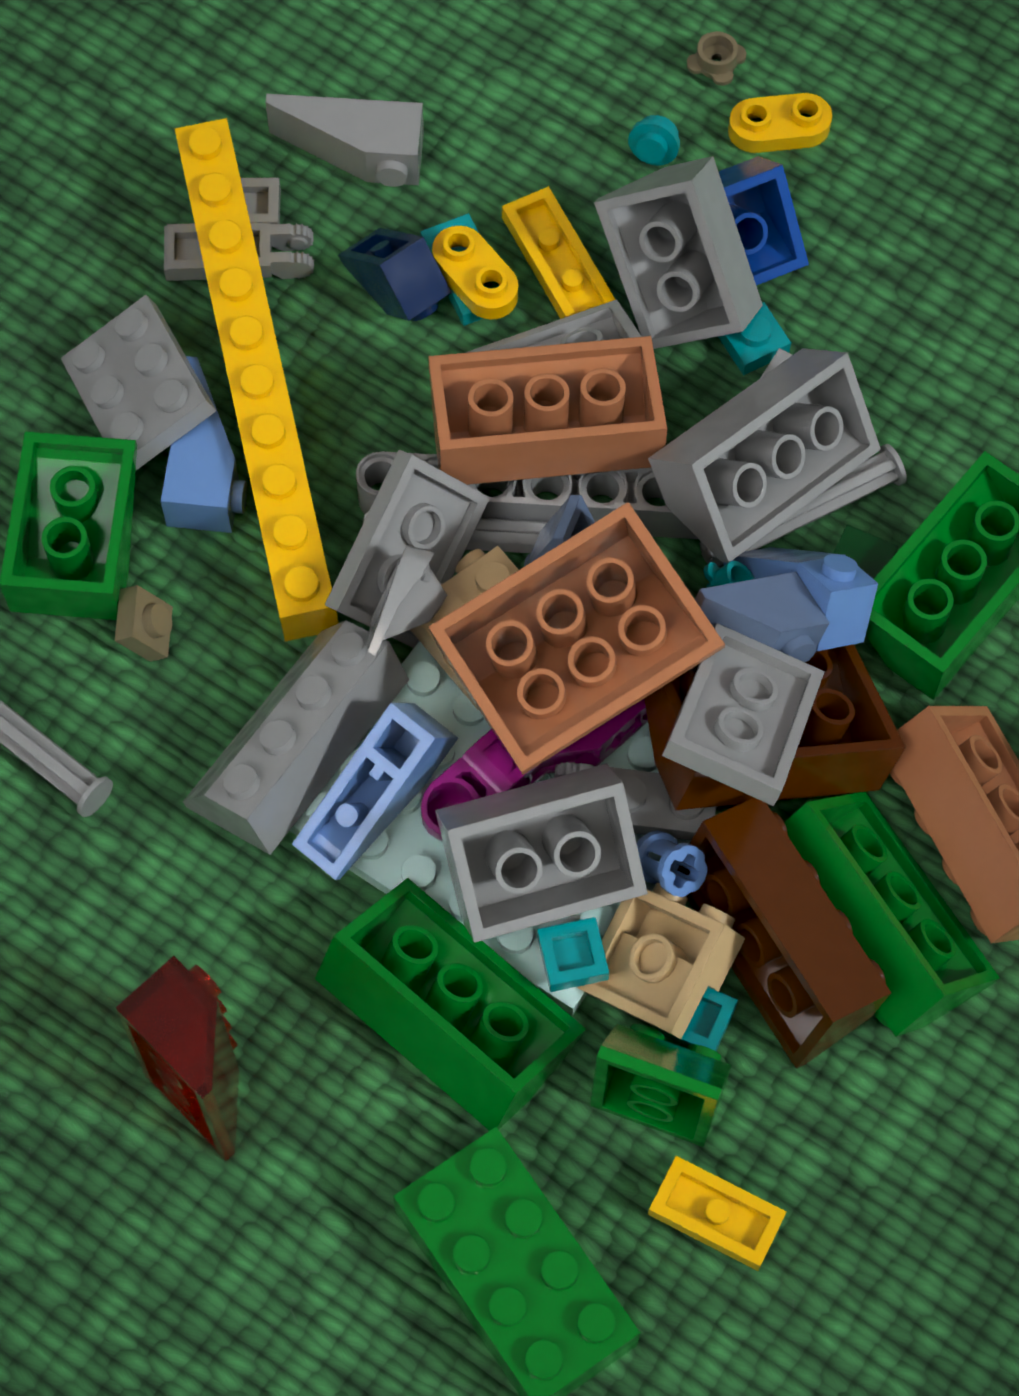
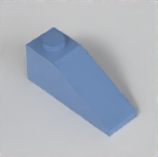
M186 356L216 408L198 358ZM218 411L170 445L160 501L167 527L232 533L235 513L243 514L245 511L247 481L239 480L236 460Z
M769 547L745 551L732 560L744 564L751 571L755 579L797 572L829 621V625L818 643L816 651L864 642L878 583L863 571L852 558L845 554Z
M390 703L292 845L333 879L340 880L426 785L458 740V737L415 703Z

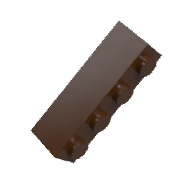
M752 798L702 821L689 844L696 846L704 853L708 871L705 881L695 892L689 893L686 897L697 912L700 911L704 903L735 919L731 929L743 936L745 940L731 968L791 1062L798 1069L871 1018L891 994V991L886 985L885 976L880 966L874 960L868 958L854 937L852 926L846 915L834 907L821 887L819 876L813 865L801 857L789 839L784 821L777 813L771 811L765 802ZM679 865L677 871L685 875L690 874L689 869Z

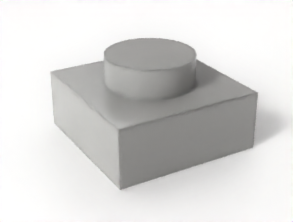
M241 178L250 223L280 224L281 188L279 178Z

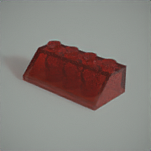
M173 956L116 1007V1010L146 1078L219 1155L227 1161L235 1154L239 1067L233 1050L238 1045L229 1034L232 1030L230 1023L223 1016L227 1010L217 997L221 993L219 987L201 967L195 964L188 971Z

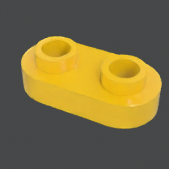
M811 93L749 98L739 102L732 109L728 135L731 142L737 148L749 153L811 148L821 144L828 137L832 122V110L822 97ZM801 114H809V115H812V116H811V117H805V116H803V115H801ZM760 118V119H762L763 121L754 122V121H751L750 119Z
M451 226L442 230L435 237L432 245V255L448 286L473 314L480 318L492 320L505 317L513 311L518 301V279L511 268L476 230L467 226ZM462 246L466 247L467 249L458 252L452 250L451 248ZM487 282H496L499 284V286L496 288H487L483 284Z

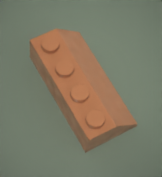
M651 336L428 356L439 470L467 485L650 468L651 465L648 458L666 446L667 424Z
M928 706L897 729L906 748L890 772V775L898 785L904 788L915 808L914 816L918 825L927 835L931 836L943 858L942 866L946 875L954 884L959 886L970 905L971 918L977 929L988 937L990 943L1019 940V760L987 706Z

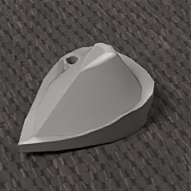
M409 545L404 549L372 616L367 653L376 656L383 640L428 623L441 608L447 594L429 565L435 554L434 552L423 548H413Z

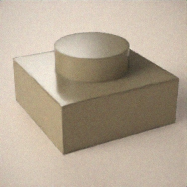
M138 585L120 589L114 641L150 662L168 658L173 606Z

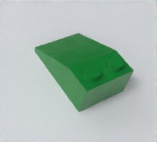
M25 431L0 576V588L10 612L117 620L120 589L127 587L137 457L136 440Z
M616 1024L601 1044L596 1057L590 1106L704 1147L732 1065L722 1062V1056L708 1047L689 1044L686 1049L664 1041L665 1036L652 1027L642 1024H631L630 1028Z

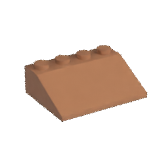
M629 502L428 627L441 653L522 775L725 648V643Z

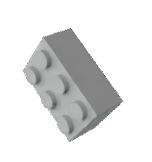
M607 763L435 810L461 919L474 943L648 894L624 784Z

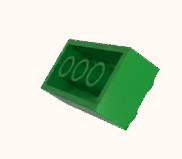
M497 1127L393 1196L396 1214L519 1396H567L637 1346L641 1332Z

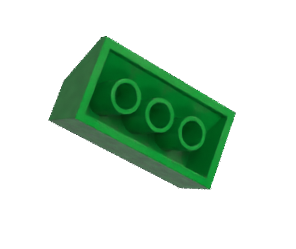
M986 451L981 454L874 578L878 583L866 636L890 670L932 700L938 696L1019 599V474Z
M866 792L808 801L784 822L789 839L801 857L810 862L815 868L820 879V885L836 909L841 910L846 915L852 926L854 937L868 958L874 960L882 969L886 985L891 994L874 1015L884 1026L890 1028L895 1037L929 1025L1000 979Z
M406 878L333 936L315 977L317 982L489 1131L495 1127L500 1129L530 1101L586 1030L585 1027L483 941L474 943L466 927L409 878Z

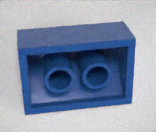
M757 156L719 171L756 286L809 265L783 165Z

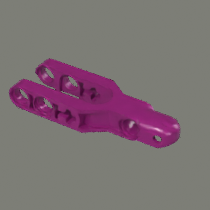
M642 699L523 775L493 730H489L460 759L428 786L423 794L421 803V817L425 829L430 835L442 841L435 810L536 783L545 774L555 773V766L557 764L574 762L576 764L584 763L598 766L648 722L645 700Z

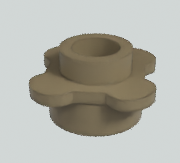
M719 31L710 32L700 38L696 54H692L687 58V68L693 74L702 73L706 77L713 79V82L717 85H728L733 81V71L737 65L745 62L746 50L743 46L738 45L731 35Z

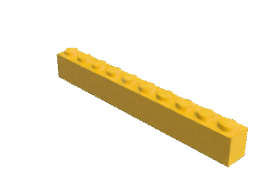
M224 118L174 128L284 640L286 642L315 636L322 630L338 624V616L336 610L325 606L332 587L228 120Z

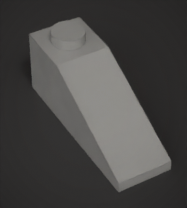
M266 93L265 103L269 133L366 182L381 183L390 187H397L403 184L419 185L424 137L423 103Z

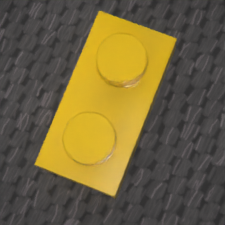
M675 1156L648 1210L649 1216L756 1271H759L787 1211L678 1156Z

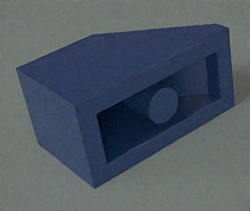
M378 228L338 255L342 264L387 315L408 321L424 319L437 310L438 301L452 293L422 236Z

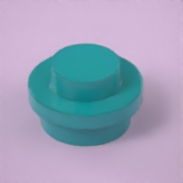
M650 115L637 122L632 127L628 137V144L632 153L641 161L651 165L660 166L672 162L680 149L677 127L672 121L659 115Z

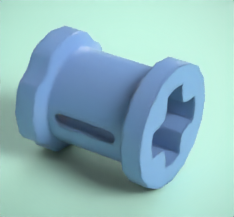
M658 830L648 832L637 842L644 880L646 882L660 883L661 887L669 894L684 897L691 892L697 891L705 881L708 871L705 855L696 846L687 843L679 844L672 835ZM653 852L661 856L660 861L658 862L650 858L648 853ZM679 865L689 869L690 874L685 875L677 871Z

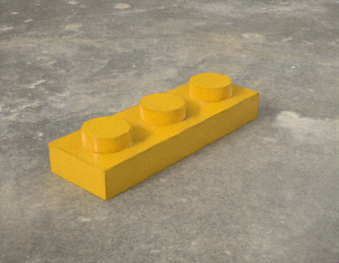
M549 186L502 206V219L560 319L616 300Z

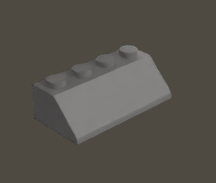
M802 348L654 453L648 460L667 508L721 562L729 563L881 450L848 352Z
M347 620L322 630L183 800L186 808L271 855L409 681L390 642L383 640L376 656L367 653L369 631Z

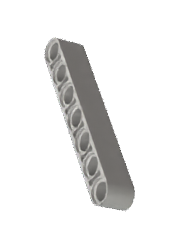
M373 452L365 456L358 463L356 469L359 507L364 514L370 511L379 490L372 489L371 486L383 483L397 452ZM409 453L439 469L437 454ZM651 467L468 485L479 492L486 489H497L503 492L499 496L490 497L481 518L548 522L570 495H581L595 522L629 502L652 537L698 539L666 505L654 506L646 502L650 498L663 499ZM541 492H551L558 497L544 500L535 495ZM595 495H606L613 500L608 503H599L591 498Z

